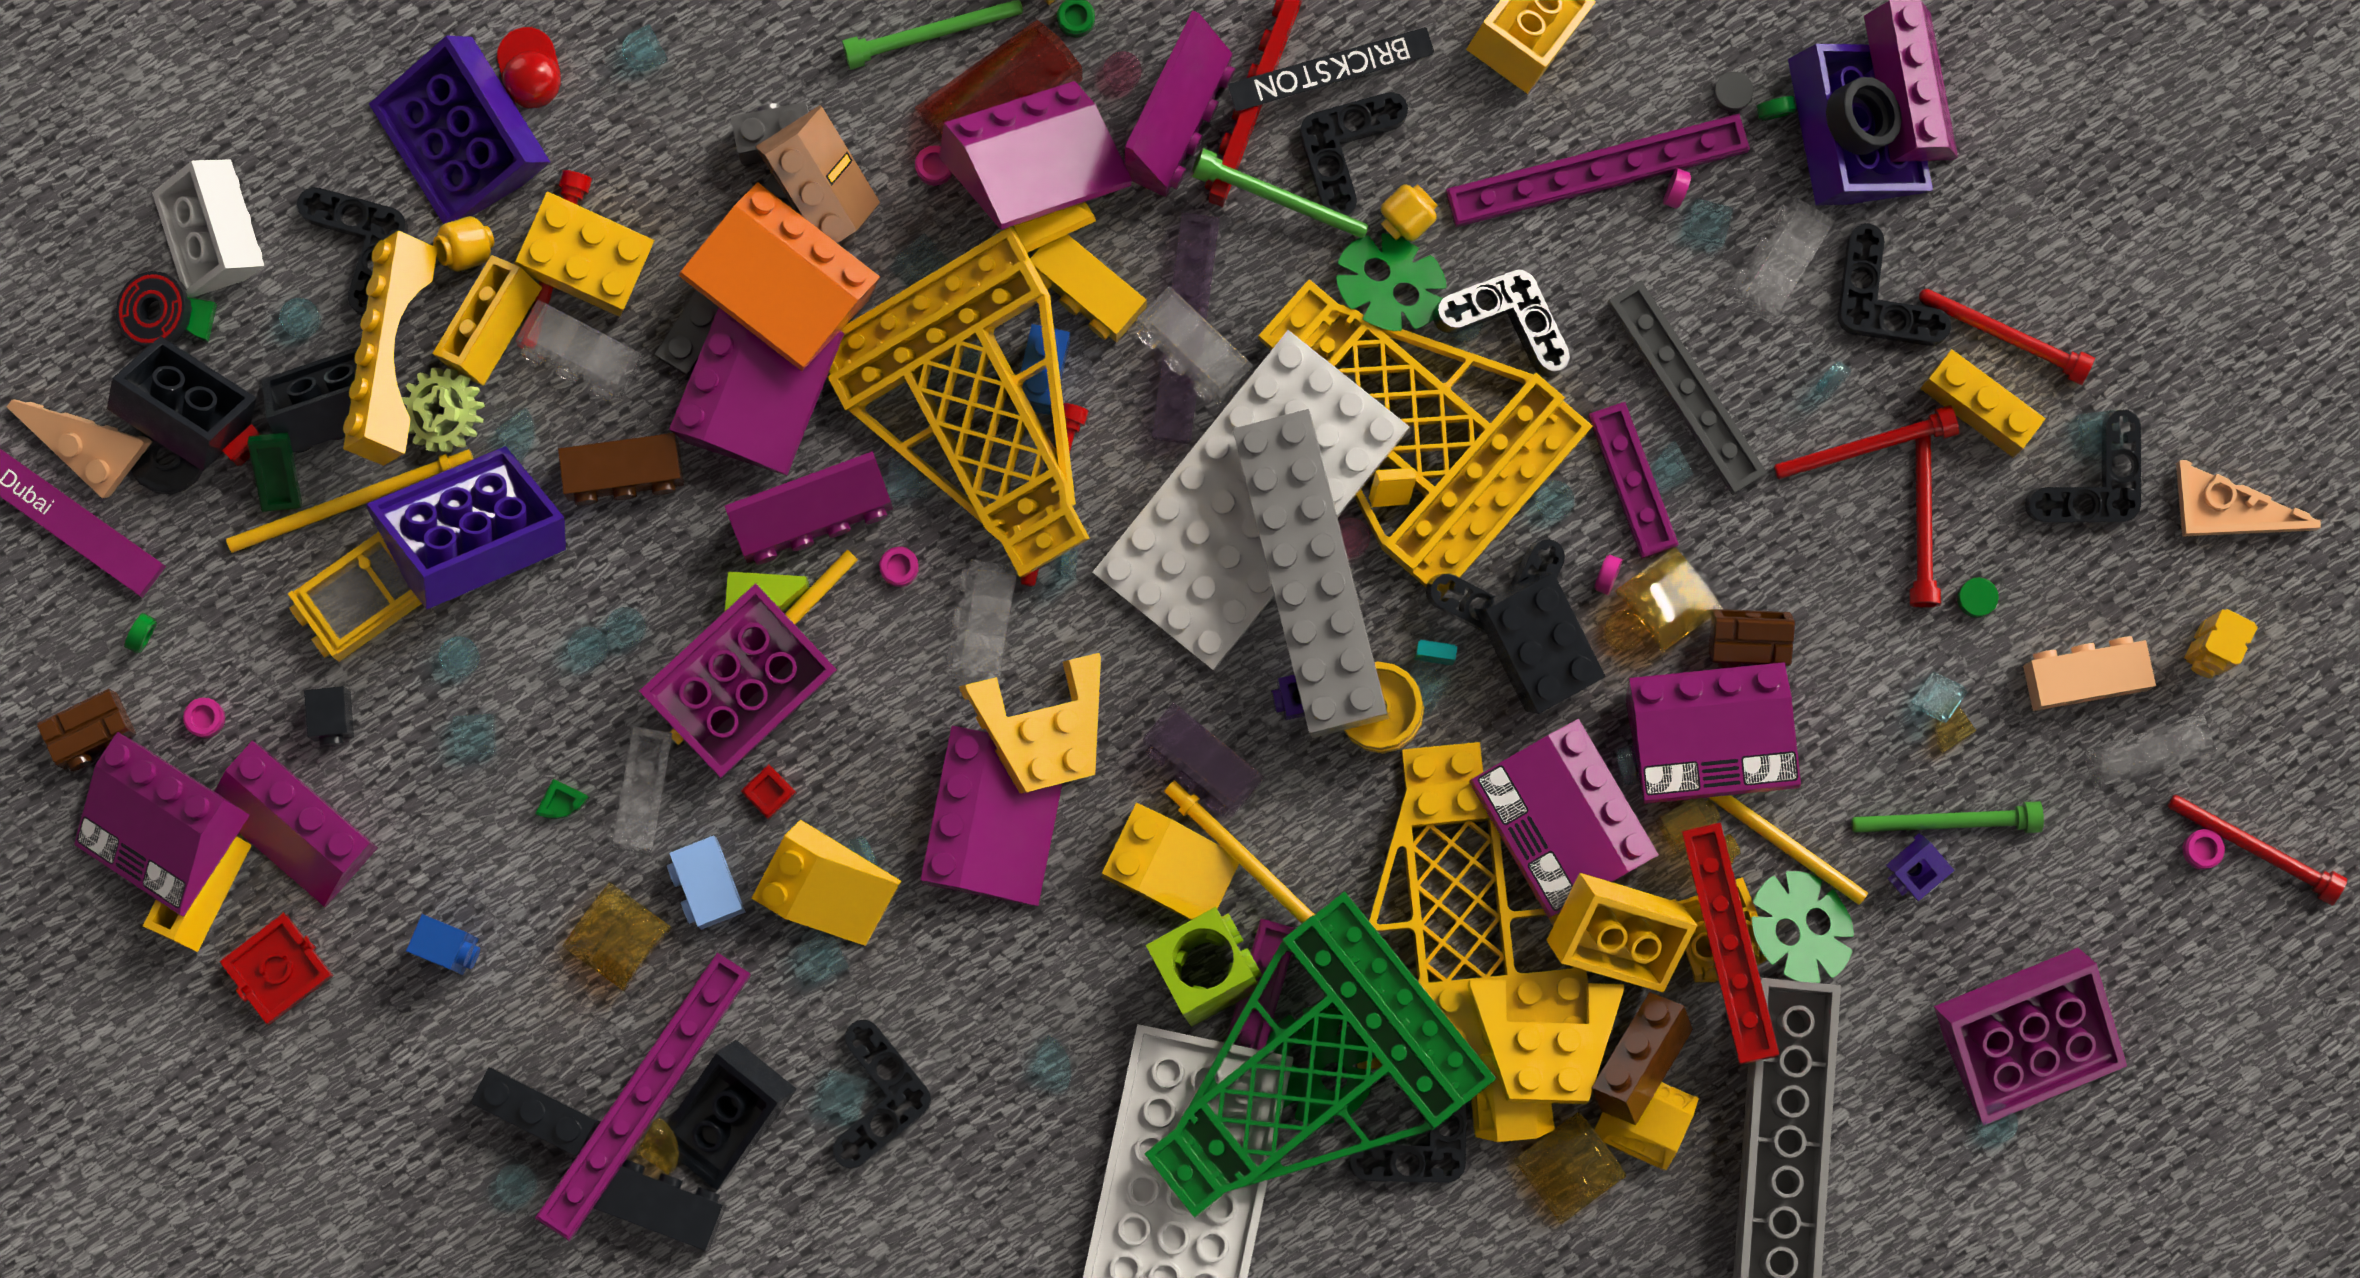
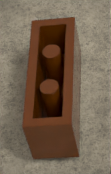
M675 433L558 448L563 494L568 501H574L575 505L595 504L598 502V497L613 495L614 500L633 499L637 497V492L652 490L654 495H665L674 493L676 486H684L679 440Z
M1648 993L1592 1086L1602 1112L1633 1125L1638 1123L1693 1030L1684 1005L1654 993Z

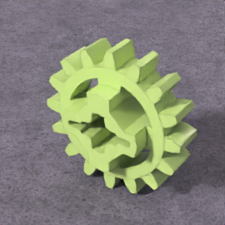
M431 368L430 376L425 373H418L419 384L408 383L406 385L407 389L411 392L410 397H401L403 403L407 405V412L410 416L408 433H416L413 443L422 446L426 444V450L437 452L440 448L442 452L450 453L453 450V444L456 447H466L464 436L476 437L477 433L472 426L474 423H483L484 420L476 415V410L485 407L483 402H478L474 399L480 392V389L473 386L467 387L471 378L466 375L458 376L457 370L446 368L445 372H443L442 369ZM440 406L445 407L443 414L439 413Z

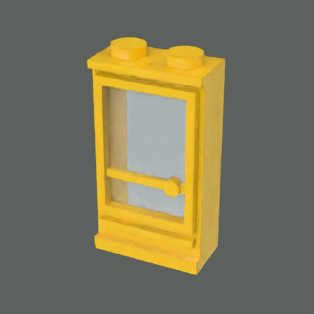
M379 532L295 591L288 593L294 602L289 607L294 617L302 626L309 624L316 633V636L311 639L324 658L331 654L338 662L422 604L407 585Z

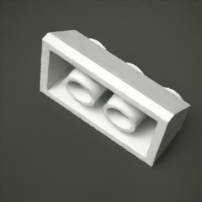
M231 160L191 161L152 192L179 280L187 289L185 290L187 297L193 298L245 281L264 267L262 252L257 244L251 225L250 214L246 209L239 180L235 175Z

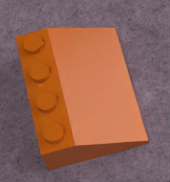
M759 182L733 206L679 273V277L801 371L809 365L869 301L880 278L874 271Z

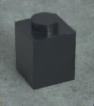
M344 686L304 690L308 738L314 742L319 741L320 747L344 745L343 739L354 738L351 691Z

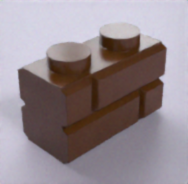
M1712 609L1709 655L1713 663H1718V667L1733 668L1741 667V664L1763 665L1785 662V666H1791L1795 620L1790 612Z
M107 689L37 723V727L47 745L53 762L64 770L69 768L70 771H76L90 765L93 762L91 756L106 750L117 732L128 738L136 735L119 695L111 689Z

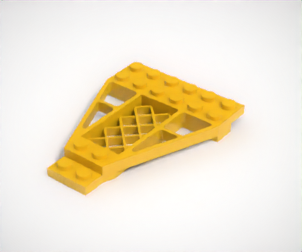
M1008 227L844 326L841 330L844 336L829 370L831 375L828 376L844 409L850 411L979 520L985 529L1002 543L1019 577H1025L1090 539L1073 508L1076 502L1051 299L1014 228ZM1038 303L1045 359L1015 375L994 337V330ZM979 339L982 346L971 344V342ZM965 347L982 351L976 373L959 369ZM954 353L951 366L938 363ZM989 359L1000 380L984 376ZM932 366L949 371L943 393L927 388ZM1046 368L1056 448L1053 447L1022 388L1026 380ZM957 374L975 378L969 400L952 396ZM907 381L930 425L925 430L902 442L868 414L865 407ZM983 381L1000 385L995 407L977 403ZM1007 393L1019 415L1003 410ZM932 395L942 397L939 409ZM950 400L967 405L962 427L945 422ZM976 408L993 412L987 434L970 429ZM1001 415L1019 420L1013 442L995 437ZM1025 427L1037 449L1021 444ZM950 429L960 431L958 442L954 439ZM935 434L968 497L913 452L912 448ZM968 434L986 439L980 461L963 455ZM994 442L1011 446L1006 468L988 463ZM1019 449L1037 454L1031 476L1014 471ZM1045 462L1049 470L1041 474L1042 466ZM968 463L978 466L976 477ZM987 468L1004 473L998 495L981 489ZM1012 476L1029 480V482L1008 493ZM986 497L995 499L996 501L989 504Z
M1309 279L1258 335V340L1272 350L1287 330H1289L1336 368L1353 352L1354 368L1338 369L1346 376L1354 375L1355 383L1359 387L1360 375L1382 374L1383 393L1369 395L1377 401L1383 400L1384 407L1390 410L1389 400L1411 399L1412 418L1401 420L1408 426L1413 425L1414 445L1395 446L1377 470L1383 466H1390L1393 469L1413 468L1396 453L1415 452L1416 470L1414 469L1416 482L1414 487L1423 494L1424 499L1399 528L1388 537L1383 532L1362 488L1354 498L1381 549L1423 586L1426 587L1429 580L1438 574H1452L1461 578L1585 437L1593 425L1564 402L1565 397L1537 373L1533 375L1404 329L1401 331H1391L1374 326L1364 321V315L1358 310L1338 304ZM1366 336V337H1368L1370 340H1363V339H1364V337ZM1391 338L1463 362V365L1446 383H1442ZM1379 347L1381 366L1359 368L1358 348ZM1385 353L1399 365L1386 366ZM1471 366L1521 382L1524 385L1491 423L1451 390ZM1408 372L1410 391L1388 393L1387 373ZM1415 378L1428 390L1416 391ZM1438 397L1439 417L1418 418L1416 398ZM1444 403L1458 415L1445 416ZM1467 422L1469 442L1447 443L1446 423ZM1440 424L1442 443L1420 445L1418 425ZM1474 429L1481 434L1476 440L1474 439ZM1467 449L1449 470L1448 450ZM1442 451L1444 470L1422 472L1420 452ZM1374 472V473L1372 474V476L1368 479V481L1364 484V486H1365V485L1370 481V479L1375 475V472ZM1427 478H1442L1436 486L1427 480ZM1449 582L1446 585H1438L1437 590L1442 593L1440 600L1449 591Z
M1480 742L1402 749L1405 793L1369 922L1378 932L1407 929L1413 933L1418 982L1471 1048L1476 1051V1054L1491 1053V1049L1485 1032L1481 1029L1477 1017L1479 1014L1473 997H1470L1468 991L1470 979L1506 980V1020L1508 1022L1586 1024L1585 987L1588 984L1586 970L1572 967V969L1519 973L1514 967L1510 931L1511 920L1547 915L1543 909L1512 911L1508 907L1501 836L1469 783L1472 778L1483 773ZM1487 821L1489 835L1474 822ZM1465 823L1452 840L1435 827ZM1468 826L1486 840L1474 857L1455 843ZM1425 827L1413 842L1412 828ZM1429 830L1448 844L1434 861L1416 847ZM1489 844L1493 873L1477 861ZM1403 846L1411 920L1400 923L1377 924L1396 852L1399 847ZM1450 848H1453L1469 861L1456 879L1438 865V862ZM1415 854L1430 865L1419 880L1417 879ZM1472 865L1491 879L1478 896L1459 882ZM1433 868L1452 883L1439 900L1420 886ZM1493 883L1495 886L1497 912L1481 900ZM1455 886L1473 900L1460 918L1442 904L1443 900ZM1419 893L1434 904L1423 919L1421 917ZM1476 904L1495 918L1482 935L1463 921ZM1437 908L1456 922L1443 939L1424 925ZM1555 914L1554 916L1549 918L1553 926L1557 920L1558 914ZM1497 923H1499L1502 952L1485 939ZM1459 925L1477 939V942L1464 957L1446 943ZM1423 931L1438 943L1427 959ZM1481 943L1499 957L1486 975L1468 961L1469 957ZM1441 947L1460 961L1447 979L1428 964ZM1503 961L1504 975L1491 976ZM1463 965L1480 977L1452 980ZM1427 970L1439 979L1440 982H1429ZM1374 1056L1371 1062V1069L1382 1067ZM1367 1061L1356 1064L1357 1068L1366 1070Z

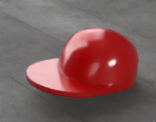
M522 27L509 32L502 39L497 51L498 64L506 92L511 100L525 108H540L549 104L557 96L561 86L560 68L551 39L543 31L532 27Z

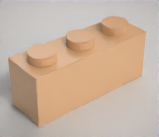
M2132 636L2110 640V647L2095 649L2094 643H2088L2072 647L2071 654L2057 656L2056 650L2033 654L2034 660L2023 666L2033 711L2140 693L2152 689L2156 686L2146 640L2133 642Z

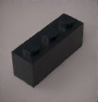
M488 1067L470 1102L575 1156H578L601 1122L491 1067Z
M627 1159L593 1207L596 1210L704 1251L710 1250L726 1209V1205L718 1203L719 1194L701 1187L697 1188L696 1193L681 1189L683 1180L664 1173H660L659 1178L655 1179L643 1174L646 1166Z

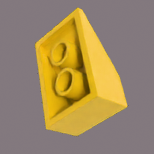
M1500 0L1484 20L1466 50L1528 94L1596 1Z
M1136 802L1104 867L1102 878L1186 919L1192 920L1214 907L1218 909L1239 863L1220 845Z
M800 820L784 835L751 899L784 919L866 946L898 889L901 880Z

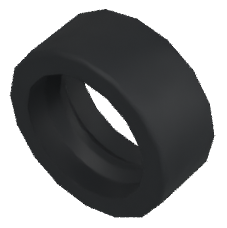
M1860 77L1836 89L1827 102L1826 118L1828 128L1839 145L1853 154L1867 155L1893 142L1900 132L1901 111L1894 93L1884 83L1873 77ZM1853 96L1863 100L1870 108L1875 121L1874 136L1866 133L1858 125L1853 115Z

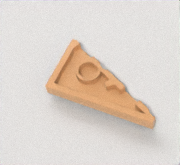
M13 399L7 405V408L101 498H107L113 494L152 443L147 437L129 435L118 431V428L108 425L100 426L92 420L69 413L51 411L43 408V405L33 402L25 403Z
M2180 460L2176 463L2182 536L2317 531L2321 528L2320 520L2312 518L2305 511L2298 508L2290 509L2272 501V497L2244 485H2235L2228 478L2219 474H2209L2191 466L2192 463L2187 460Z

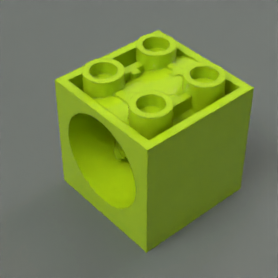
M1216 907L1146 944L1180 1011L1191 1027L1253 994L1258 985L1256 979L1262 976L1248 948L1242 951L1238 948L1237 945L1244 940L1229 913L1221 916ZM1210 942L1221 947L1225 945L1233 951L1234 960L1233 963H1230L1228 976L1219 985L1206 989L1201 986L1190 987L1183 983L1181 976L1182 966L1186 962L1188 953L1196 946Z

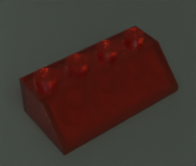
M1036 20L918 104L915 110L938 140L942 142L944 122L1075 81L1078 84L1083 80L1082 66L1060 37L1039 20Z

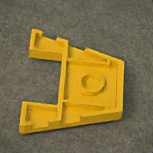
M1100 653L1062 662L1071 695V702L1011 717L1006 716L997 677L959 686L963 698L970 701L977 713L975 718L982 730H987L997 747L995 752L1019 793L1030 792L1095 775L1101 669Z
M1470 979L1468 991L1470 997H1473L1479 1014L1477 1017L1481 1029L1484 1030L1491 1049L1490 1055L1506 1101L1587 1104L1591 1097L1592 1086L1596 1081L1624 992V984L1588 983L1586 985V1024L1508 1022L1506 1020V980Z

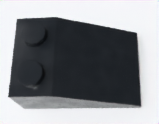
M734 1040L716 1052L656 1142L718 1191L777 1119L797 1088L740 1042Z

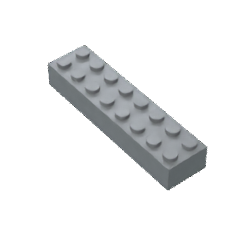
M1309 409L1233 428L1311 737L1316 738L1389 719Z
M1760 978L1779 1056L1748 1063L1733 1278H1821L1841 985Z

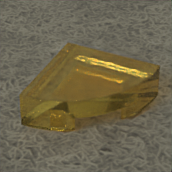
M1955 699L1951 700L1941 710L1939 720L1937 718L1936 741L1942 753L1976 732V729Z
M659 1117L653 1121L636 1153L669 1175L675 1170L678 1163V1144L669 1125Z

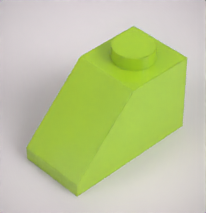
M728 572L725 611L756 583L784 612L809 589V581L806 576Z

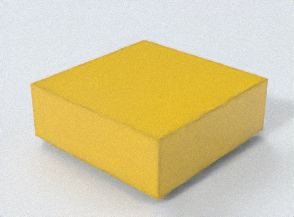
M1414 469L1377 470L1369 494L1371 506L1408 505L1416 482Z

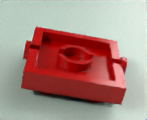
M284 912L219 961L238 986L235 989L238 995L245 1002L249 1000L267 1025H271L334 976L315 952L317 947L311 943L310 938L307 935L304 937L290 917Z

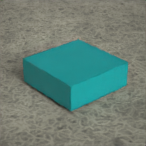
M1420 640L1415 648L1414 660L1453 665L1456 660L1457 646Z

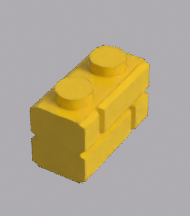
M2222 609L2200 623L2194 636L2196 640L2191 642L2184 658L2188 663L2192 664L2191 670L2212 679L2215 675H2220L2241 664L2248 649L2246 645L2251 643L2258 627L2255 625V622L2229 609Z

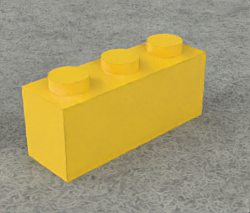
M1068 234L1041 246L1030 258L1046 289L1051 288L1061 296L1059 299L1060 304L1071 314L1076 316L1080 312L1091 321L1088 324L1089 328L1103 340L1110 337L1117 343L1146 310L1147 300Z
M491 255L432 354L448 368L457 370L458 375H466L471 378V381L484 386L542 287L520 266Z
M1952 349L1941 360L1920 388L1944 407L1951 405L1956 416L2013 458L2024 449L2046 419Z
M236 836L184 917L158 900H155L143 927L198 952L252 845Z

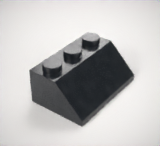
M359 346L262 379L268 423L273 434L289 433L292 453H302L311 449L314 445L329 440L345 438L343 425L349 415L351 404L349 390L352 382L355 380L357 368L355 354Z

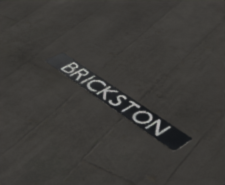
M1424 27L1229 83L1228 89L1235 110L1240 111L1433 55L1434 49L1428 30Z

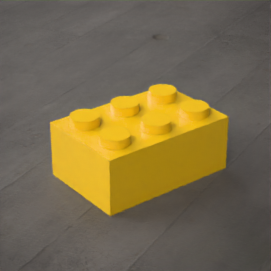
M547 191L518 254L515 265L520 266L534 279L620 317L655 240Z
M1579 873L1546 941L1562 964L1664 993L1697 924L1679 902Z

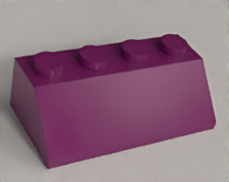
M1889 0L1864 15L1875 79L1884 83L1894 93L1901 111L1900 132L1895 140L1888 144L1891 162L1955 160L1958 158L1931 13L1921 0Z
M873 451L724 506L747 563L755 561L756 565L776 559L778 557L776 552L789 547L792 548V551L808 548L814 544V538L828 533L829 538L843 535L851 530L850 525L865 520L866 524L881 521L888 516L887 511L893 509Z
M251 741L225 770L214 791L250 814L239 833L324 907L333 900L378 849L372 841L267 750L254 741Z

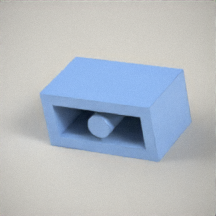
M714 835L669 853L673 863L668 864L667 869L674 886L682 885L687 899L681 901V905L689 924L696 921L697 927L702 930L745 913L722 849Z

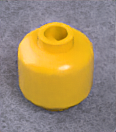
M1407 184L1402 185L1381 205V213L1386 218L1381 225L1395 240L1403 236L1408 241H1415L1436 221L1437 216L1434 209L1438 205L1418 184L1414 187Z
M468 216L440 226L437 236L434 237L433 246L438 248L436 257L442 265L448 266L453 271L460 272L483 265L489 260L491 248L494 247V236L488 226H483L477 218Z

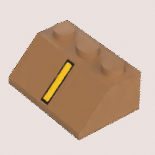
M821 105L755 146L793 209L836 243L856 232L880 203Z

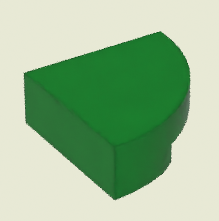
M187 297L191 300L192 312L186 329L198 339L209 342L217 304L212 301Z
M553 779L535 814L548 819L565 818L574 814V811H579L590 797Z

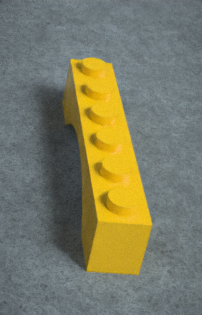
M399 230L384 240H380L372 252L374 266L372 277L366 287L368 302L360 323L363 332L361 344L355 354L357 368L355 380L352 382L349 390V397L351 398L350 410L343 425V432L345 433L343 449L383 466L405 454L410 426V416L402 401L395 375L394 344L397 328L408 303L421 289L433 281L438 249Z

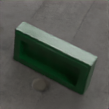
M289 433L249 436L247 443L261 511L301 508L302 498Z

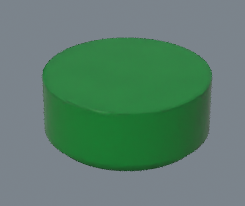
M1065 0L1057 11V23L1060 30L1067 36L1074 38L1082 37L1093 29L1095 12L1092 5L1086 0Z
M1794 96L1772 99L1756 106L1759 119L1762 121L1785 117L1795 113L1797 110Z
M1980 577L1968 580L1960 587L1957 594V602L1963 613L1973 618H1981L1991 613L1996 608L1999 599L1995 585L1991 581Z
M141 613L131 627L124 647L136 654L141 653L155 631L156 619Z

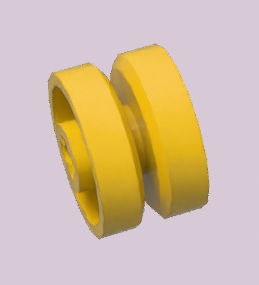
M1375 662L1385 704L1387 703L1389 719L1347 729L1344 732L1354 744L1362 749L1383 754L1400 750L1414 739L1422 726L1424 705L1419 686L1408 672L1395 664Z

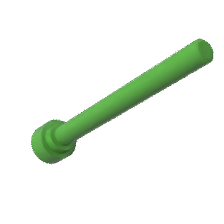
M1013 0L870 41H866L865 38L858 40L857 36L842 40V45L849 69L852 70L865 66V62L870 61L873 55L1017 16L1023 13V8L1020 0Z
M1205 148L1200 150L1193 165L1191 177L1203 182L1207 180L1214 182L1216 179H1219L1359 238L1365 237L1368 231V225L1364 222L1223 165V160L1217 158V153Z
M2040 801L2023 802V805L2016 806L2015 810L1864 816L1853 817L1851 820V827L1854 833L2016 826L2017 830L2024 829L2025 833H2042L2044 827L2043 807Z

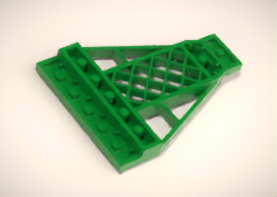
M1344 891L1317 914H1313L1282 939L1275 955L1176 1129L1144 1153V1155L1195 1218L1225 1193L1434 1130L1495 1081L1496 1077ZM1290 952L1322 990L1324 999L1287 1029H1281L1258 1000L1285 953ZM1331 1005H1334L1341 1015L1323 1012ZM1256 1009L1275 1032V1038L1219 1084L1216 1083L1215 1077L1250 1014ZM1319 1018L1343 1021L1340 1044L1317 1041ZM1314 1020L1312 1041L1292 1039L1295 1034ZM1347 1023L1367 1047L1345 1044ZM1288 1043L1311 1046L1309 1069L1285 1066ZM1283 1045L1281 1066L1259 1064ZM1316 1046L1340 1049L1337 1072L1313 1070ZM1344 1050L1368 1052L1366 1075L1342 1073ZM1373 1054L1382 1067L1370 1075ZM1256 1068L1280 1071L1278 1094L1254 1092ZM1251 1071L1249 1091L1228 1089ZM1285 1072L1308 1074L1306 1098L1282 1095ZM1313 1075L1337 1077L1334 1101L1310 1098ZM1388 1076L1396 1082L1421 1113L1425 1123L1370 1141L1350 1117L1347 1107L1381 1078ZM1341 1078L1364 1080L1339 1100ZM1225 1094L1249 1096L1246 1120L1223 1117ZM1220 1095L1217 1116L1208 1104ZM1253 1097L1277 1099L1274 1123L1251 1120ZM1282 1100L1305 1103L1303 1126L1279 1124ZM1310 1103L1332 1106L1307 1126ZM1335 1116L1344 1118L1362 1141L1358 1145L1289 1166L1281 1165L1282 1158ZM1222 1122L1245 1125L1243 1148ZM1250 1125L1274 1128L1271 1151L1248 1149ZM1279 1128L1301 1131L1276 1151ZM1248 1154L1270 1157L1257 1167Z

